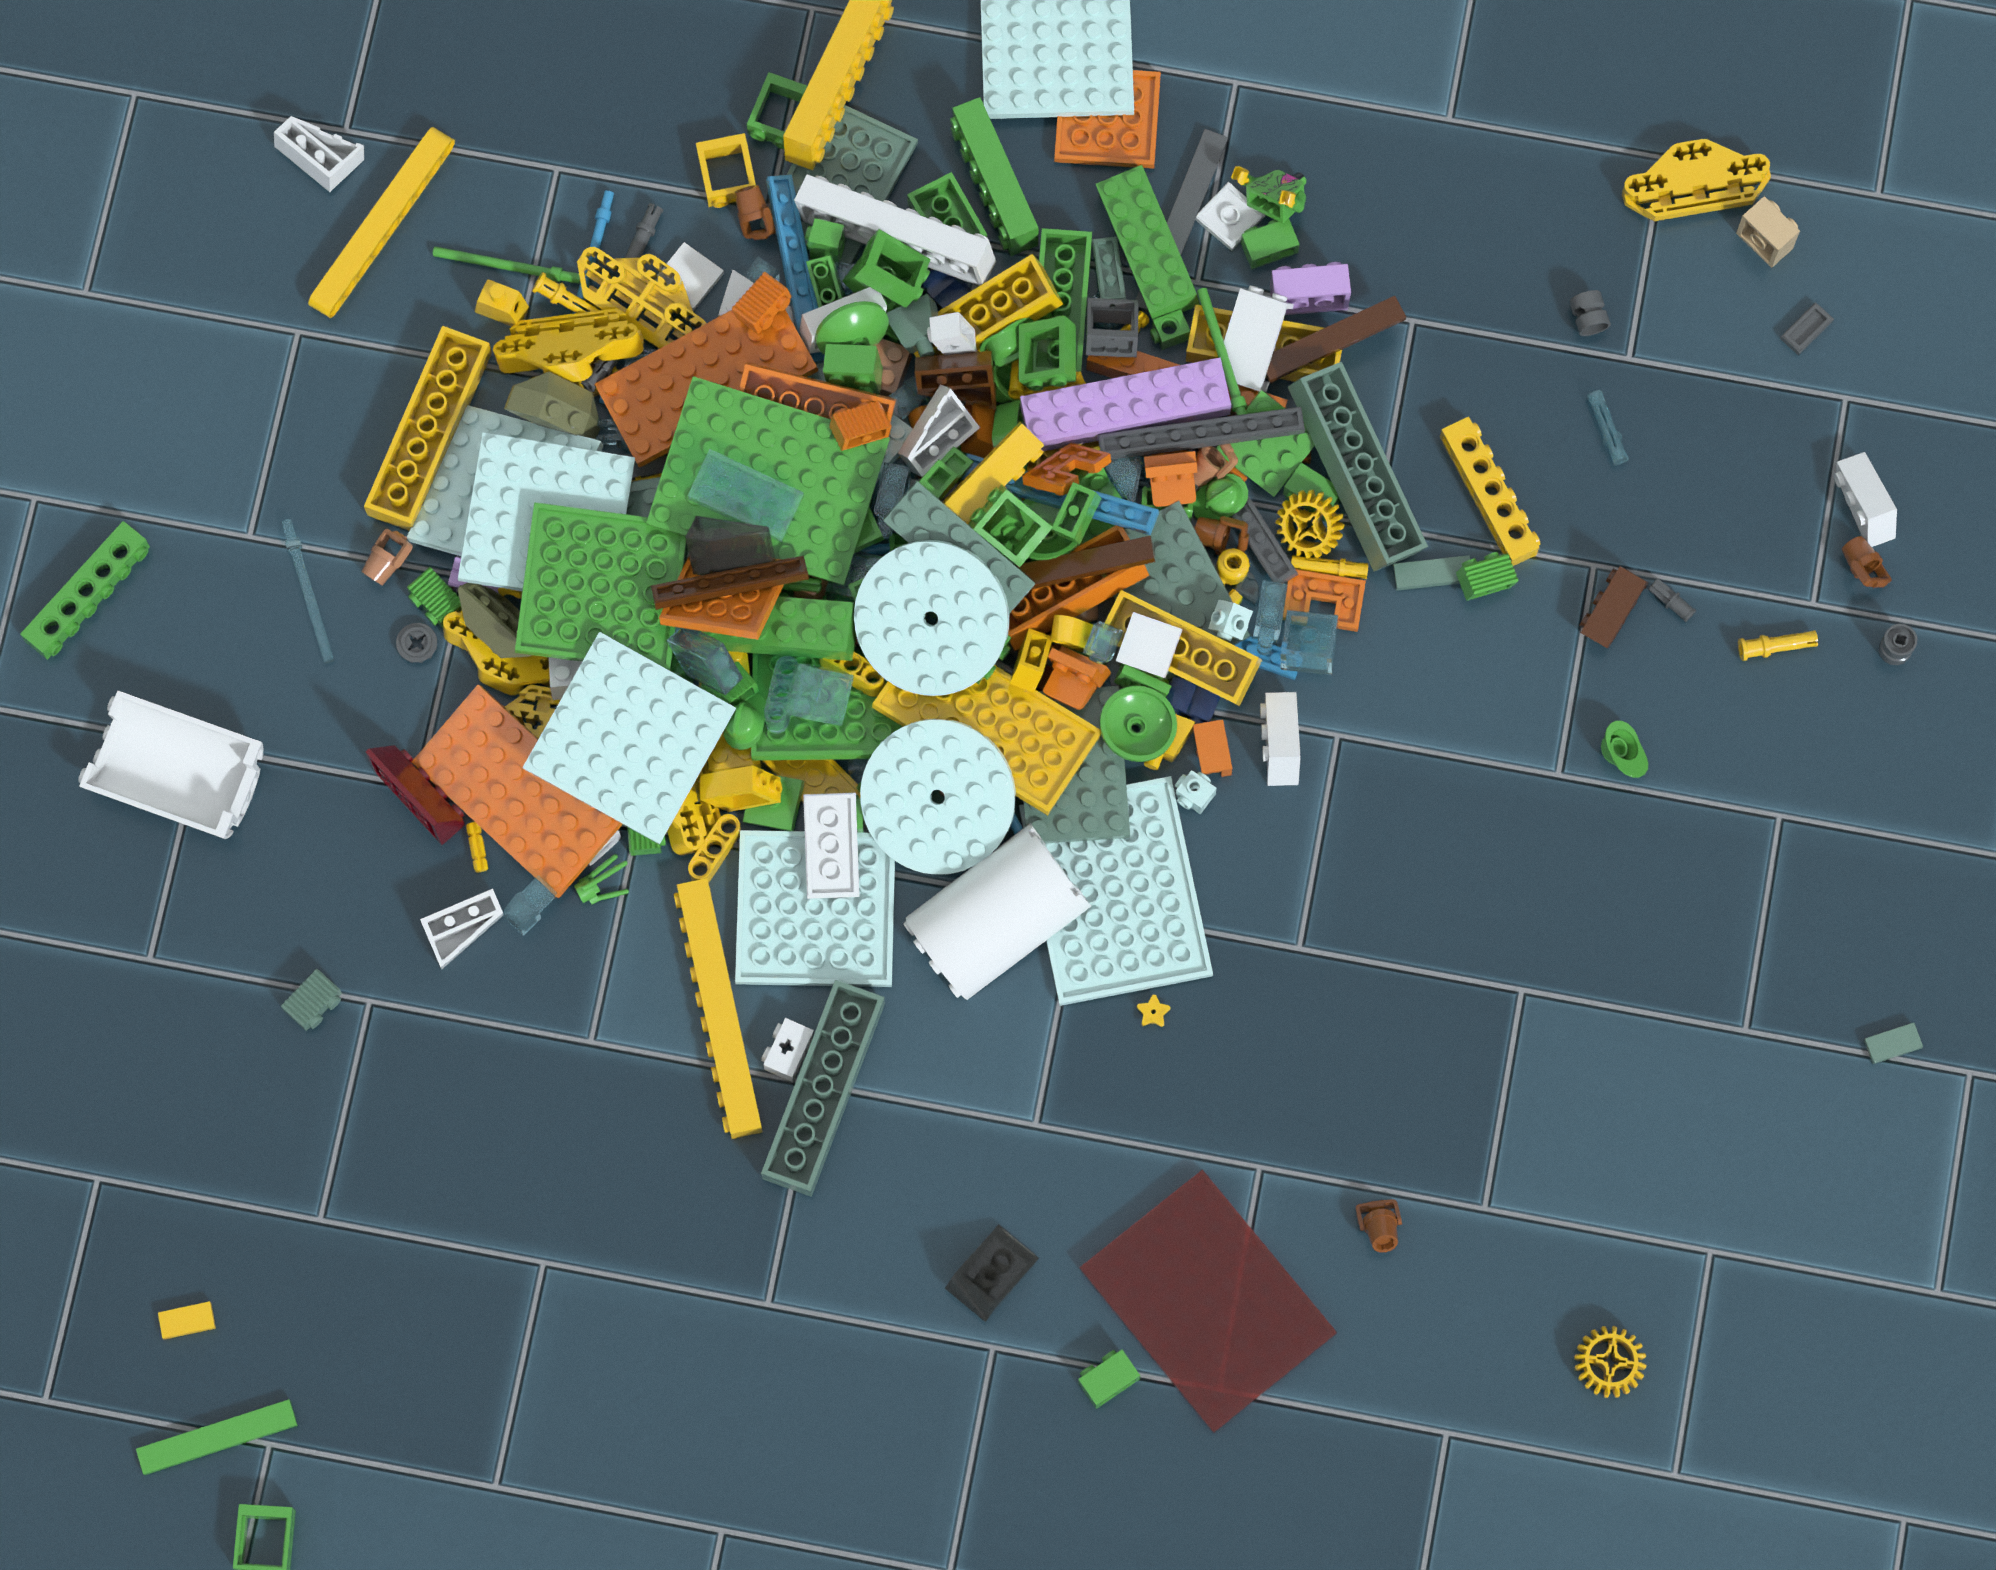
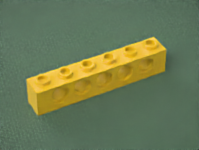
M1466 417L1443 428L1440 439L1502 554H1509L1511 563L1515 566L1537 555L1540 540L1534 531H1530L1527 525L1529 521L1524 510L1518 509L1515 503L1517 498L1514 491L1505 485L1503 481L1505 480L1504 473L1500 466H1495L1492 460L1493 453L1489 445L1483 444L1480 438L1482 434L1476 422L1472 423L1469 417ZM1468 443L1475 449L1468 452L1462 448V445ZM1481 465L1486 469V472L1477 473L1473 467ZM1487 487H1494L1498 493L1490 495L1485 489ZM1506 509L1510 515L1502 517L1497 513V510ZM1513 530L1518 531L1522 537L1514 539L1510 537L1509 532Z

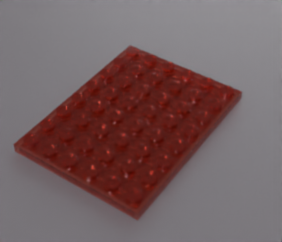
M1203 1170L1080 1267V1271L1213 1433L1337 1334L1331 1324Z

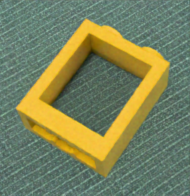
M745 133L696 143L709 207L722 208L729 203L736 202L735 191L756 185ZM742 153L749 184L712 191L706 160Z
M753 765L700 775V800L727 812L781 803V778Z

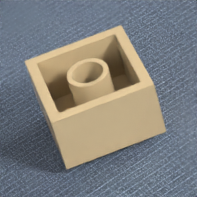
M1764 196L1742 216L1736 234L1772 268L1794 248L1800 230L1793 219L1786 218L1780 212L1779 206L1774 201H1769Z

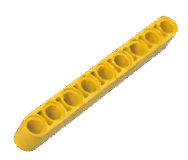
M434 127L427 131L313 291L308 302L309 306L329 318H332L338 312L452 151L455 144L453 138Z

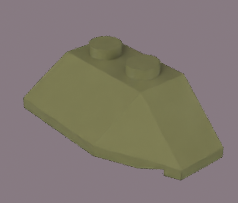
M546 372L513 385L504 407L505 410L536 425L576 436L580 435L596 440L601 428L593 393L551 372Z
M466 583L459 586L458 594L464 622L476 637L480 638L500 658L532 656L515 653L520 611L508 599L481 584Z

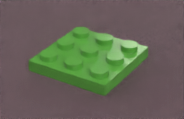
M1261 389L1247 406L1246 412L1250 414L1286 408ZM1305 423L1304 434L1231 443L1234 453L1238 458V463L1235 467L1273 497H1275L1315 445ZM1217 445L1215 448L1229 462L1228 457L1224 454L1220 445Z

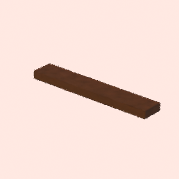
M1392 296L1274 351L1266 373L1269 383L1405 321L1406 315L1396 296Z
M1145 536L1069 553L1048 560L1024 563L1020 567L1016 566L1035 582V585L1031 588L1032 590L1156 562L1152 538L1151 536Z
M803 555L651 585L657 610L808 580L809 577Z

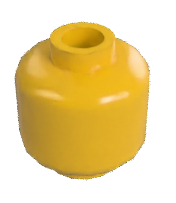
M1232 548L1220 554L1215 568L1226 584L1236 585L1246 578L1250 563L1243 551Z

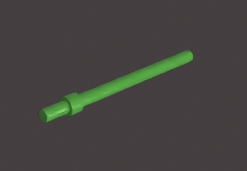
M436 246L433 249L434 257L540 276L544 272L546 277L555 282L567 281L580 284L579 273L563 271L561 267L552 266V268Z
M1201 288L1197 293L1218 358L1221 357L1225 380L1231 396L1232 410L1236 412V415L1247 414V404L1244 396L1240 394L1207 288Z

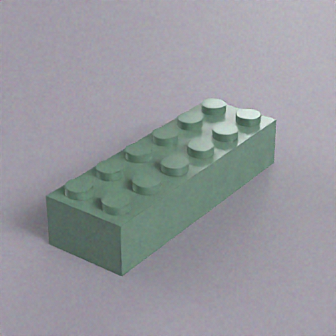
M918 480L883 518V521L908 543L922 540H940L950 542L952 545L969 550L985 562L984 564L991 570L993 575H996L1002 585L1008 603L1009 614L1035 585V582L973 530L969 524Z

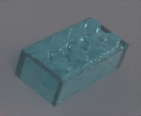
M709 449L688 494V500L781 543L804 497L803 492Z

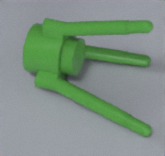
M614 854L587 876L579 879V883L575 884L574 887L582 902L590 901L591 905L601 900L628 894L629 890L624 889L597 895L600 892L597 883L628 865V862L623 861L594 879L597 874L618 858V855Z

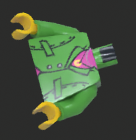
M1235 166L1231 178L1246 187L1247 206L1281 223H1285L1295 212L1301 213L1304 210L1306 202L1304 185L1306 184V178L1302 173L1297 172L1291 176L1283 171L1274 170L1265 176L1255 178L1249 175L1247 169Z

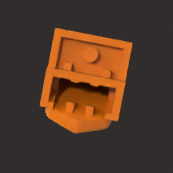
M1179 450L1144 456L1146 478H1150L1154 506H1170L1177 501H1180L1181 504H1189L1196 501L1194 473L1198 471L1195 450Z
M1061 646L1059 651L1052 648L1048 658L1052 662L1054 669L1043 691L1048 697L1074 709L1081 710L1095 691L1102 687L1111 675V672L1107 666L1097 662L1095 659L1081 655L1064 646Z

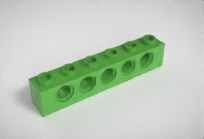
M122 521L21 632L20 635L24 641L47 660L51 655H57L63 647L62 643L68 637H72L78 632L81 622L85 618H90L95 613L100 601L107 599L113 593L114 586L120 580L128 577L131 567L137 561L140 562L146 557L150 547L147 540ZM127 550L125 557L116 558L117 552ZM110 569V573L106 577L98 576L101 570ZM85 588H93V592L90 595H81ZM68 607H76V610L73 614H64L65 610ZM53 625L59 626L56 633H47L49 627Z

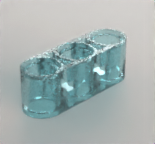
M783 656L777 660L764 709L766 727L775 734L784 732L789 725L800 680L798 662L791 656ZM784 670H792V671H793V672L790 673V674H784V673H782ZM781 692L787 693V695L784 697L776 696L778 693ZM775 715L782 716L778 720L771 719Z

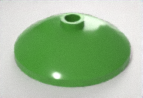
M869 301L844 305L827 315L819 324L815 333L816 345L824 355L826 344L876 346L888 329L889 319L883 307Z
M1028 499L1023 500L1026 505L1053 526L1060 509ZM1020 508L1025 526H1022L1018 533L1011 537L1010 541L1014 547L1036 522ZM1051 529L1047 534L1051 536L1045 537L1028 558L1035 560L1056 558L1071 553L1079 544L1057 535Z
M1130 686L1115 692L1107 700L1100 715V731L1106 745L1115 754L1129 761L1145 762L1158 758L1171 746L1177 732V718L1172 705L1161 693L1144 686ZM1131 726H1138L1140 731L1134 732Z

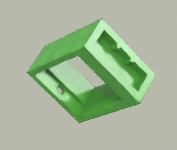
M768 72L747 122L748 134L755 140H767L776 147L784 149L783 135L785 132L759 123V117L770 92L800 102L807 85Z
M878 229L866 244L854 278L907 308L912 301H918L922 295L923 288H921V285L926 281L930 273L927 268L931 259ZM880 253L915 273L911 285L876 265Z
M1066 316L1019 324V382L1032 391H1040L1043 387L1048 386L1062 387L1067 383L1075 382L1076 324ZM1059 337V368L1033 372V342Z
M1001 485L989 493L988 501L982 509L979 507L970 517L971 522L969 525L1020 567L1053 527L1011 491ZM1006 499H1009L1036 521L1012 551L983 529L984 525Z
M239 1504L233 1569L290 1570L296 1510L293 1507ZM248 1518L286 1521L282 1566L244 1563Z

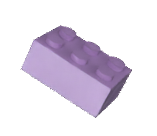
M1331 262L1326 266L1317 267L1315 264H1306L1301 268L1291 269L1289 266L1279 267L1276 270H1272L1270 282L1271 297L1273 293L1288 297L1286 302L1294 304L1293 309H1287L1285 315L1348 310L1351 296L1348 264Z

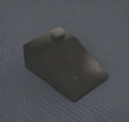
M696 516L685 537L693 574L702 576L775 561L770 531L767 526Z
M998 1225L957 1270L945 1289L986 1322L1038 1261L1039 1257Z

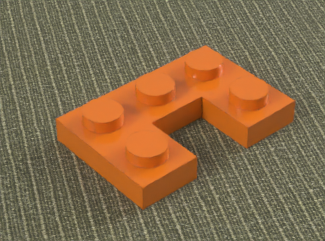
M1069 443L1022 475L1023 485L1034 487L1036 490L1052 492L1059 496L1066 495L1073 482L1079 484L1078 475L1069 473L1070 471L1077 468L1088 473H1098L1102 468L1111 463L1110 453Z
M1296 570L1298 575L1287 583L1282 620L1307 624L1311 600L1336 604L1332 628L1358 632L1366 581Z

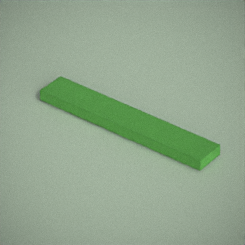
M289 1399L137 1448L136 1451L143 1475H147L296 1427L298 1424Z

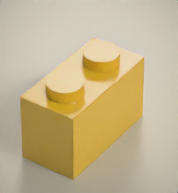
M1030 628L1028 629L1018 652L1010 684L1031 692L1035 691L1044 672L1052 643L1050 641L1051 636Z

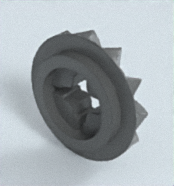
M412 623L405 626L399 632L396 639V647L401 657L410 663H423L428 658H432L433 653L437 650V637L428 625ZM410 636L416 640L423 639L421 643L424 650L418 647L411 649L413 644Z

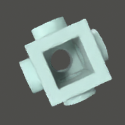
M1218 600L1208 629L1217 632L1216 637L1231 642L1232 638L1243 640L1253 611L1233 602Z
M1191 770L1187 776L1183 774L1175 784L1177 788V802L1188 810L1192 808L1201 814L1216 795L1217 788L1210 784L1211 780L1201 772L1195 773Z

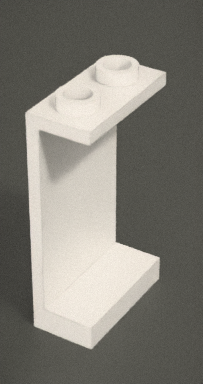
M1250 285L1249 289L1240 288L1224 344L1237 384L1257 391L1262 389L1264 392H1267L1269 382L1265 381L1266 373L1286 310L1293 309L1294 304L1286 302L1288 297L1273 293L1272 297L1263 294L1264 289Z

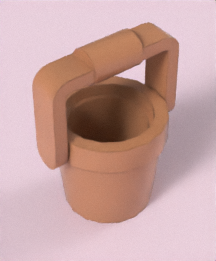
M1231 444L1220 445L1224 454L1229 459L1228 463L1224 456L1212 446L1201 447L1196 455L1198 472L1194 473V482L1197 486H1205L1215 477L1217 479L1223 478L1237 465L1238 458Z
M385 529L372 547L371 554L361 572L383 586L395 570L399 569L413 548L412 544L407 541L406 536L398 531L392 532L389 529ZM390 538L402 546L396 557L383 549Z

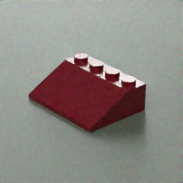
M395 745L369 748L365 752L375 774L441 845L465 826L462 819L464 813L456 804L449 805L445 800L447 798L445 792L438 785L434 788L428 782L430 777L421 767L416 769L411 763L413 758L405 749L400 751Z

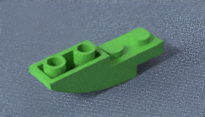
M831 255L806 261L818 307L846 297Z
M953 446L941 460L938 459L919 482L937 498L942 500L973 466V461Z

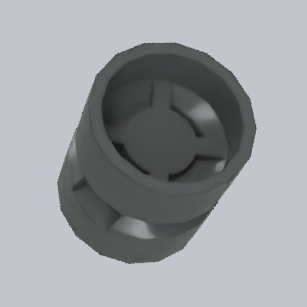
M1600 291L1583 292L1570 299L1569 303L1572 313L1578 317L1575 322L1579 335L1590 336L1598 334L1610 327L1611 323L1607 311L1602 310L1605 304Z
M1906 624L1892 625L1887 629L1879 644L1881 658L1886 663L1897 666L1908 661L1917 645L1915 631Z

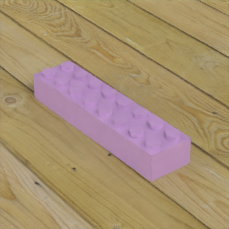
M1221 357L1020 396V408L1024 426L1044 444L1041 448L1043 451L1063 448L1069 443L1078 445L1099 441L1098 434L1206 420L1230 415L1231 402Z

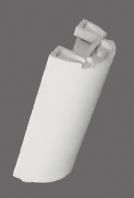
M117 691L116 696L111 697L107 707L108 715L113 721L111 726L108 725L103 733V740L105 741L102 748L98 749L94 755V764L88 763L87 768L82 769L78 780L80 783L79 787L223 839L229 838L233 834V830H230L233 825L239 826L254 794L261 770L257 765V760L263 759L262 742Z
M1028 824L995 849L988 857L970 868L906 917V922L903 923L912 936H916L917 939L913 942L922 954L927 952L932 959L929 961L932 969L937 974L942 972L951 983L948 986L957 998L961 995L966 1000L971 998L1091 907L1079 888L1072 883L1046 848L1045 842L1031 824Z

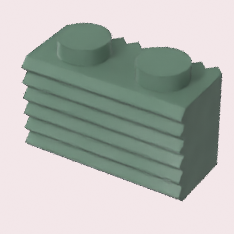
M316 969L281 1007L289 1017L307 1031L310 1027L314 1029L323 1020L321 1015L328 1008L332 1010L341 1001L339 996L342 992L322 972Z

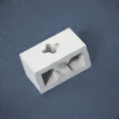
M959 312L929 318L930 327L927 328L928 339L937 347L938 351H941L944 355L977 352L975 329Z
M787 1018L784 1019L783 1024L778 1023L772 1036L775 1038L772 1047L766 1048L761 1061L764 1062V1070L794 1082L812 1042L814 1030ZM790 1044L792 1052L787 1051L786 1054H783L781 1047L786 1048Z

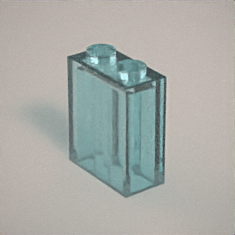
M679 628L666 640L685 674L690 678L724 695L743 679L725 645L717 639L698 630Z

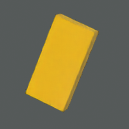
M210 1301L158 1312L163 1339L216 1329Z

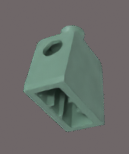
M928 294L921 296L916 302L912 301L907 308L900 306L887 313L890 326L903 347L910 354L918 351L920 357L934 356L933 343L928 339L927 328L930 327L929 318L938 316L936 302Z

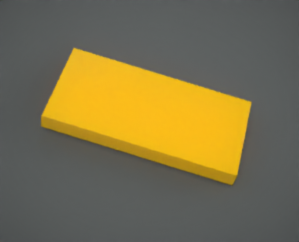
M834 759L761 760L775 775L799 779L805 782L801 796L803 804L805 794L856 793L861 798L860 792L856 789L858 784Z

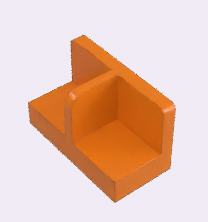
M1217 720L1194 724L1196 754L1199 758L1201 773L1211 774L1220 772L1221 777L1232 775V764L1224 721Z

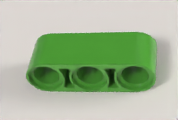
M1020 400L996 406L992 431L994 448L1019 422L1024 425Z

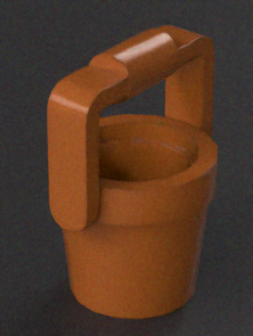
M751 185L734 192L738 210L737 216L744 237L746 239L760 240L767 239L770 235L774 234L776 229L771 211L765 202L759 186ZM763 217L766 229L754 230L752 232L749 221Z
M1226 516L1220 517V520L1204 517L1198 518L1195 530L1202 544L1214 549L1217 555L1227 550L1225 548L1229 540L1231 527L1241 529L1237 548L1244 553L1247 550L1249 534L1247 533L1248 524L1246 522Z
M1863 536L1853 538L1843 546L1842 552L1851 568V573L1855 578H1859L1864 586L1882 588L1892 581L1882 565V557ZM1875 571L1878 577L1871 578L1869 574Z
M1394 1199L1378 1200L1356 1206L1359 1230H1365L1373 1249L1377 1252H1389L1395 1249L1398 1245L1397 1225H1402L1397 1201ZM1369 1212L1362 1220L1361 1213Z

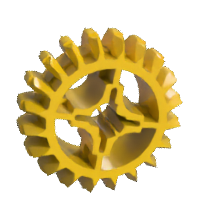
M1314 489L1309 490L1307 494L1304 490L1298 492V496L1296 494L1290 495L1289 500H1285L1282 503L1283 508H1280L1277 512L1281 518L1276 520V524L1282 526L1277 530V534H1284L1285 537L1281 539V543L1288 541L1290 544L1288 551L1294 548L1297 549L1296 556H1300L1304 552L1306 558L1312 557L1313 554L1316 558L1322 556V552L1324 554L1331 552V548H1335L1338 545L1337 540H1340L1343 536L1339 530H1342L1345 524L1338 522L1343 518V514H1336L1335 511L1339 509V505L1332 507L1330 504L1332 497L1326 500L1323 499L1324 492H1319L1316 496ZM1299 506H1311L1317 510L1315 512H1308L1305 509H1300ZM1323 516L1326 519L1327 527L1322 522ZM1315 517V519L1312 521L1313 525L1311 526V528L1305 531V529L1308 527L1307 523L1309 522V520ZM1293 521H1294V522L1297 524V526H1298V531H1297V532H1296V530H1295V528H1294V526H1293ZM1305 536H1312L1313 538H1318L1321 541L1310 542L1303 538Z
M1606 1326L1601 1327V1335L1595 1329L1592 1330L1591 1336L1593 1340L1588 1336H1584L1582 1340L1587 1346L1579 1344L1577 1350L1583 1354H1576L1574 1356V1360L1582 1362L1574 1367L1575 1370L1584 1371V1373L1579 1375V1381L1587 1378L1589 1381L1584 1387L1589 1389L1592 1384L1596 1386L1593 1392L1595 1395L1600 1392V1389H1603L1604 1398L1609 1397L1610 1390H1613L1614 1397L1618 1398L1620 1396V1388L1624 1394H1629L1630 1389L1628 1385L1633 1388L1638 1386L1634 1378L1642 1380L1644 1377L1638 1370L1646 1369V1364L1638 1362V1360L1645 1359L1646 1354H1637L1636 1352L1642 1348V1344L1638 1343L1633 1346L1632 1342L1636 1336L1632 1335L1629 1339H1626L1627 1330L1623 1329L1620 1335L1616 1334V1326H1612L1610 1334H1608ZM1602 1342H1608L1606 1353L1596 1354V1356L1590 1355V1351L1594 1346ZM1616 1343L1626 1349L1631 1361L1618 1354ZM1611 1353L1612 1361L1617 1362L1618 1365L1614 1364L1609 1371L1608 1362H1604L1603 1358L1606 1360ZM1589 1363L1602 1369L1604 1381L1593 1373ZM1631 1369L1625 1379L1619 1382H1612L1616 1370Z

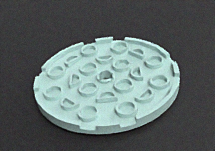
M940 540L915 541L890 551L876 562L866 574L855 601V631L865 657L872 667L887 681L915 694L929 696L947 695L973 685L995 665L1008 637L1009 608L1006 595L996 575H993L991 570L984 564L985 562L969 550L952 545L950 542ZM932 611L937 614V624L931 625L927 623L924 619L926 612Z
M925 719L910 723L896 730L873 752L866 765L861 782L862 813L867 828L875 842L896 862L922 873L951 874L977 865L1000 845L1009 831L1015 813V783L1012 771L1004 755L987 736L973 729L972 726L954 720ZM933 790H940L944 793L945 800L943 803L938 804L931 800Z

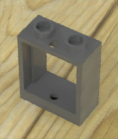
M1088 298L1086 355L1137 358L1138 300ZM1093 322L1130 324V331L1093 329Z

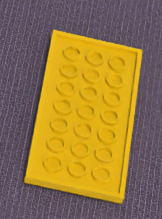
M994 665L996 667L994 673L988 680L983 678L980 684L974 683L964 690L947 695H920L903 690L889 681L886 683L873 702V709L901 726L925 719L954 720L972 726L973 729L987 736L1004 755L1014 778L1015 796L1047 816L1102 735L1099 728L1037 690L1031 692L1010 684L1012 675Z

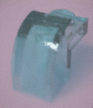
M916 376L906 380L904 386L888 396L899 399L898 412L895 416L901 420L907 417L915 408L928 405L932 399L930 396L917 393Z
M538 875L522 892L519 891L508 903L503 912L504 919L524 936L541 919L540 912L555 898L557 892Z

